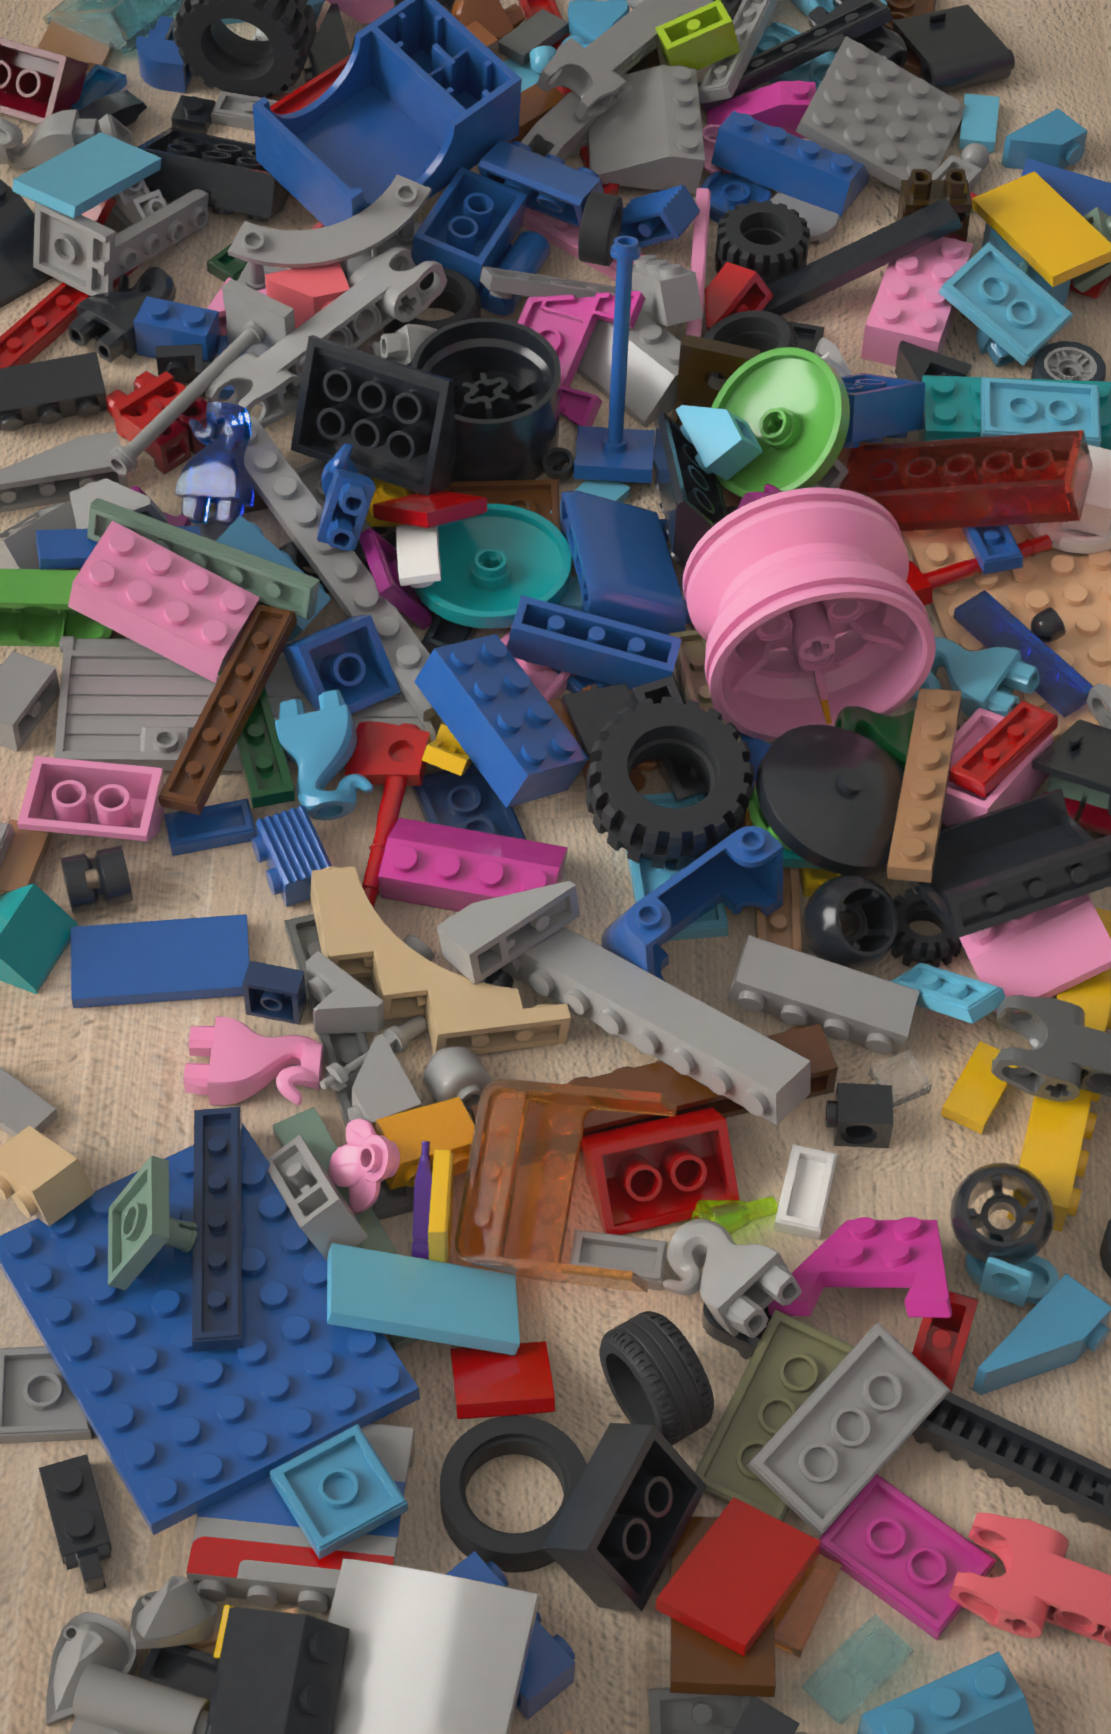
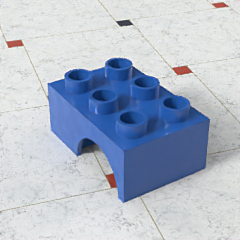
M404 0L355 34L354 47L343 71L329 89L314 102L301 110L289 114H276L272 112L269 101L265 97L253 104L256 161L325 227L347 220L369 207L386 191L397 174L431 188V194L428 197L430 199L449 185L460 167L468 170L472 169L480 163V160L500 140L508 143L519 135L522 79L436 0Z

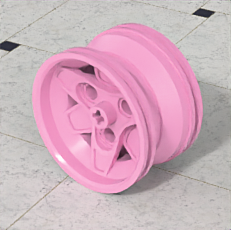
M826 487L794 489L763 497L735 510L715 524L696 544L688 558L683 573L684 597L692 624L702 638L707 641L704 668L714 708L722 714V719L726 723H733L740 733L763 741L774 742L785 732L800 726L826 725L820 700H828L832 724L827 725L834 726L839 712L847 706H859L889 716L905 704L926 680L931 671L936 653L934 633L923 603L909 584L906 583L909 571L907 549L896 520L885 507L865 495L844 489Z

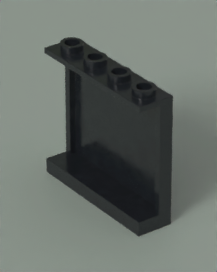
M1057 789L940 829L932 883L908 881V883L957 938L1111 886V835L1096 840L1068 815L1063 791Z

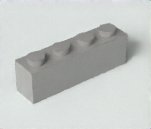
M749 935L740 952L727 1000L737 1003L742 1009L750 1012L762 1011L778 1016L782 1021L793 1026L820 1024L824 1034L832 1039H848L866 1045L869 1050L875 1053L897 1055L908 1038L919 991Z

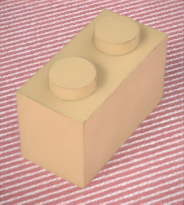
M30 1125L0 1146V1197L3 1200L11 1198L26 1217L30 1218L34 1215L50 1227L94 1194L79 1160Z

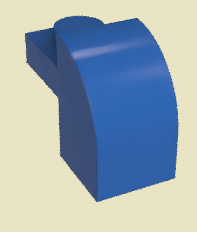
M160 16L155 29H150L148 37L137 36L136 38L140 76L148 85L156 89L186 93L193 76L188 68L190 64L184 63L178 53L179 48H177L174 40V17Z

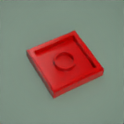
M437 491L429 496L416 493L373 504L374 518H377V520L424 528L439 526L487 512L486 497L447 491Z
M546 1341L520 1343L516 1355L467 1347L450 1348L457 1419L556 1412L555 1394Z

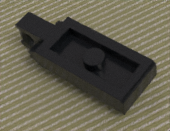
M85 1454L40 1467L39 1472L63 1564H66L67 1570L80 1567L87 1594L105 1589L106 1584L100 1561L112 1557L110 1552L112 1546L88 1455Z

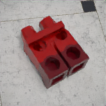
M145 371L136 377L133 383L134 391L129 395L116 389L106 396L107 412L115 419L116 431L122 438H126L131 442L186 388L183 384L174 382V377L167 371L157 377ZM201 397L194 401L144 450L154 459L155 467L165 475L190 459L191 452L196 455L215 443L221 431L218 409Z

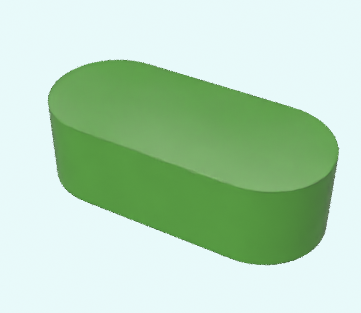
M0 568V646L60 647L61 636L109 639L112 629L68 607L72 583L80 570Z

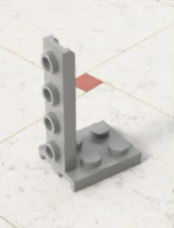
M199 189L192 190L116 235V231L83 215L73 219L35 202L33 267L89 296L113 292V280L206 226L209 217L207 210L209 193Z

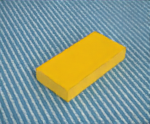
M979 1041L942 1106L941 1116L977 1133H983L1010 1085L998 1079L991 1072L992 1060L998 1056L999 1049ZM1010 1065V1066H1009V1067H1011V1068H1019V1066H1014V1065Z

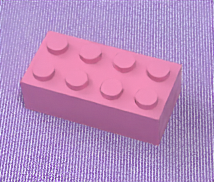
M942 237L888 263L865 325L861 353L862 359L896 366L898 347L901 341L939 354L942 353L957 308L938 292L941 286L971 259L973 243Z
M112 520L73 580L68 607L216 683L218 672L223 671L260 597Z

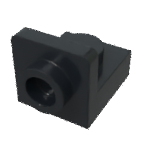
M202 344L156 346L158 376L167 371L174 377V382L191 383L211 364V359L203 360ZM206 391L200 397H206Z

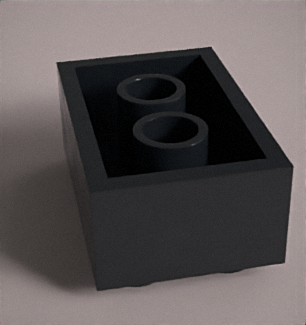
M610 1423L543 1548L598 1607L642 1612L707 1485L654 1425Z

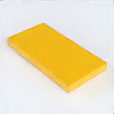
M1035 171L972 198V209L1052 287L1111 262V243Z

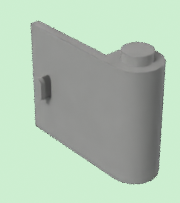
M91 1662L85 1668L76 1688L73 1700V1713L76 1718L69 1734H205L210 1701Z

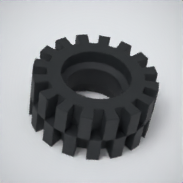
M912 888L905 890L904 898L898 894L894 898V903L898 912L899 928L891 955L895 959L903 955L902 964L908 967L912 961L918 962L917 964L920 962L924 964L930 963L931 966L939 968L941 961L945 966L950 964L953 956L957 958L962 947L960 938H957L921 896L914 893ZM915 921H928L937 925L942 932L934 936H925L914 932L909 927V924Z

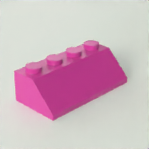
M399 818L388 836L378 877L381 898L459 912L474 902L561 883L568 847Z

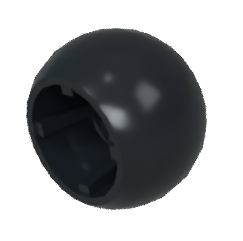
M842 875L826 881L813 892L804 908L802 928L805 941L817 958L859 971L875 965L887 955L897 938L899 918L893 899L882 886L866 877ZM839 919L842 924V930L839 925Z
M1009 1163L988 1164L967 1175L958 1186L952 1198L950 1208L951 1226L956 1239L966 1252L985 1264L988 1257H994L1012 1265L1026 1262L1038 1254L1045 1246L1053 1231L1055 1219L1052 1199L1042 1181L1031 1171L1019 1165ZM1002 1188L1016 1191L1028 1200L1026 1207L1022 1208L1019 1201L1011 1195L1003 1194ZM992 1190L993 1196L988 1198L983 1204L980 1214L974 1208H970L980 1195ZM996 1210H1006L1014 1216L1015 1223L1008 1229L1001 1230L992 1226L988 1218ZM1035 1221L1029 1231L1019 1237L1023 1222ZM981 1228L982 1233H983L984 1235H982V1234H981L980 1232H978L976 1229Z

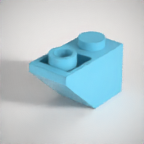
M681 405L676 409L683 423L680 426V430L684 437L694 445L698 452L695 455V459L707 474L713 472L728 481L763 452L748 422L727 409Z

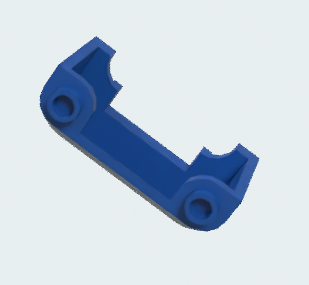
M578 490L561 493V533L568 542L582 593V612L666 635L673 632L686 631V624H692L686 600H683L667 547L668 534L664 528L666 520L659 519L657 512Z
M747 826L735 831L613 921L603 931L601 937L602 947L665 981L661 971L669 965V955L660 946L720 902L735 915L742 911V907L753 906L761 908V912L766 917L783 906V845L761 827Z

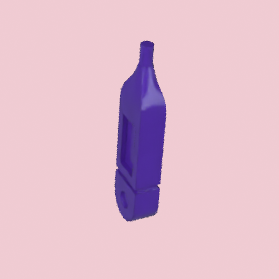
M422 1141L421 1156L414 1185L411 1257L429 1260L428 1226L432 1166L429 1155L430 1141Z

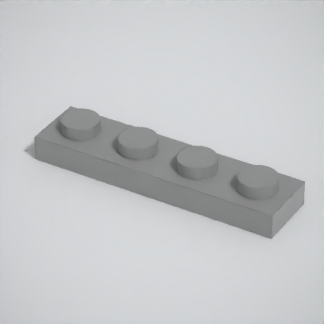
M486 266L482 267L480 282L490 291L492 296L503 299H511L513 294L526 296V300L528 297L575 295L576 298L595 297L596 293L610 292L611 295H615L616 286Z

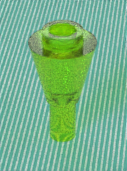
M773 1196L750 1202L699 1200L696 1205V1211L692 1213V1220L707 1219L717 1222L731 1235L750 1224L752 1220L777 1214L778 1206Z

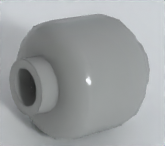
M446 1047L440 1049L430 1058L424 1071V1083L437 1103L460 1097L467 1112H471V1106L483 1102L490 1091L491 1079L487 1070L475 1053L466 1047Z

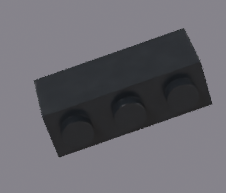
M97 352L1 368L0 429L14 431L20 429L23 425L39 422L42 424H53L62 418L78 415L80 417H91L100 411H106V391Z

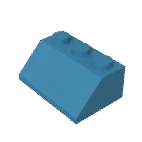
M999 1651L863 1713L857 1734H1036L1026 1698Z

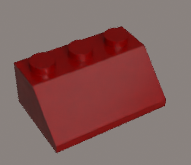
M713 1107L580 1136L587 1181L603 1231L606 1234L623 1235L741 1208L727 1121Z

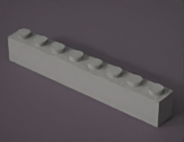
M562 927L500 968L510 974L511 977L533 988L538 994L547 996L560 1004L567 1003L568 1009L572 1013L585 1017L601 1026L609 1034L617 1035L636 1046L643 1053L656 1057L672 1066L680 1074L688 1075L709 1087L714 1093L729 1098L745 1107L751 1114L761 1116L775 1125H778L810 1094V1060L566 927Z

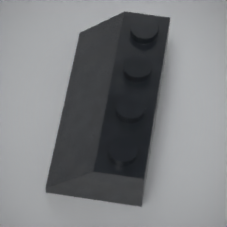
M662 411L657 415L653 459L657 479L655 486L660 492L661 503L659 505L665 515L666 525L664 528L670 538V554L681 567H685L696 544L728 513L717 477L713 472L707 474L699 466L695 459V455L698 452L694 445L684 437L680 426Z
M240 1607L229 1608L205 1734H331L349 1628L306 1614Z

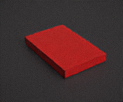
M733 1497L657 1596L655 1609L745 1657L820 1553L821 1541Z

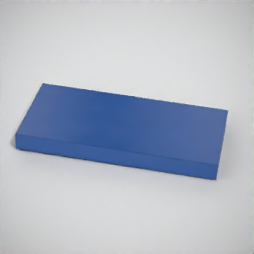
M247 914L71 927V1000L73 1008L244 996L242 983L250 962Z

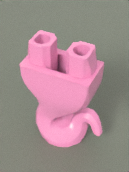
M216 1016L215 1026H191L190 1056L210 1057V1063H186L184 1089L186 1093L209 1095L210 1105H230L242 1102L258 1093L276 1077V1084L280 1093L296 1105H301L302 1095L294 1085L317 1090L321 1089L320 1081L323 1078L324 1064L323 1043L300 1035L262 1036L236 1019Z

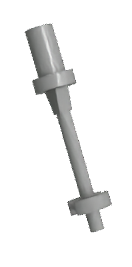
M417 1015L399 1027L395 1025L389 1027L383 1034L393 1052L400 1053L407 1049L409 1041L427 1031V1022L422 1016ZM368 1052L344 1067L338 1063H332L327 1066L328 1072L324 1074L325 1079L320 1081L321 1088L325 1090L331 1087L335 1091H340L347 1087L344 1082L349 1080L348 1075L362 1066Z

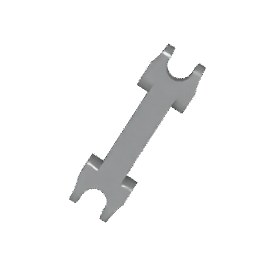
M628 0L627 5L633 10L586 48L573 38L560 45L553 58L542 70L536 85L545 92L555 87H565L574 91L581 100L579 107L573 115L581 121L601 115L612 107L625 91L628 82L621 76L660 45L655 28L712 3L714 0Z
M398 246L392 247L370 259L353 272L348 281L350 289L261 356L254 353H246L228 365L208 387L205 394L208 403L218 409L219 415H229L236 411L240 421L250 417L251 410L256 404L263 407L262 413L257 420L263 428L286 417L298 406L309 336L314 335L356 349L392 320L397 319L401 322L413 320L425 311L443 292L447 278L442 264L436 261H424L415 266L410 250ZM401 257L402 264L399 271L392 270L391 265L393 261ZM433 272L434 281L429 289L422 290L420 282L429 273ZM228 385H232L235 393L226 402L220 404L219 394L221 390Z

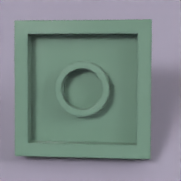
M151 1155L108 1208V1286L126 1290L164 1245L180 1249L182 1252H189L195 1243L197 1231H195L197 1228L196 1223L169 1217V1160Z

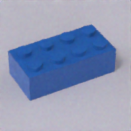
M497 634L434 648L414 681L506 808L567 791L589 760V757L577 743L576 739L571 735Z

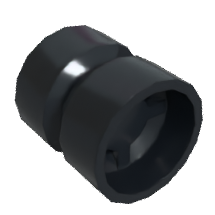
M121 845L97 850L94 858H89L84 853L60 858L72 914L96 909L99 901L102 900L109 906L133 901L128 870ZM96 871L100 888L88 890L85 873Z

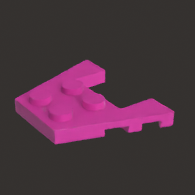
M631 291L630 329L634 328L646 299L642 292ZM610 292L596 293L595 297L576 298L575 295L528 297L517 322L538 332L556 351L561 366L560 413L577 426L592 427L603 402L598 395L570 388V385L597 321L601 320L614 324L615 295H611Z
M861 1217L854 1220H846L791 1273L802 1290L801 1294L790 1305L782 1306L776 1300H773L767 1306L769 1316L773 1315L775 1309L789 1316H811L825 1287L910 1288L904 1301L908 1317L950 1318L952 1309L937 1220H919L915 1217H905L899 1220H874L869 1217Z

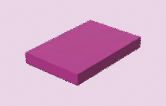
M878 1474L868 1482L818 1539L821 1541L819 1554L936 1640L939 1639L963 1608L958 1602L949 1597L957 1572H971L987 1577L996 1563L994 1558Z

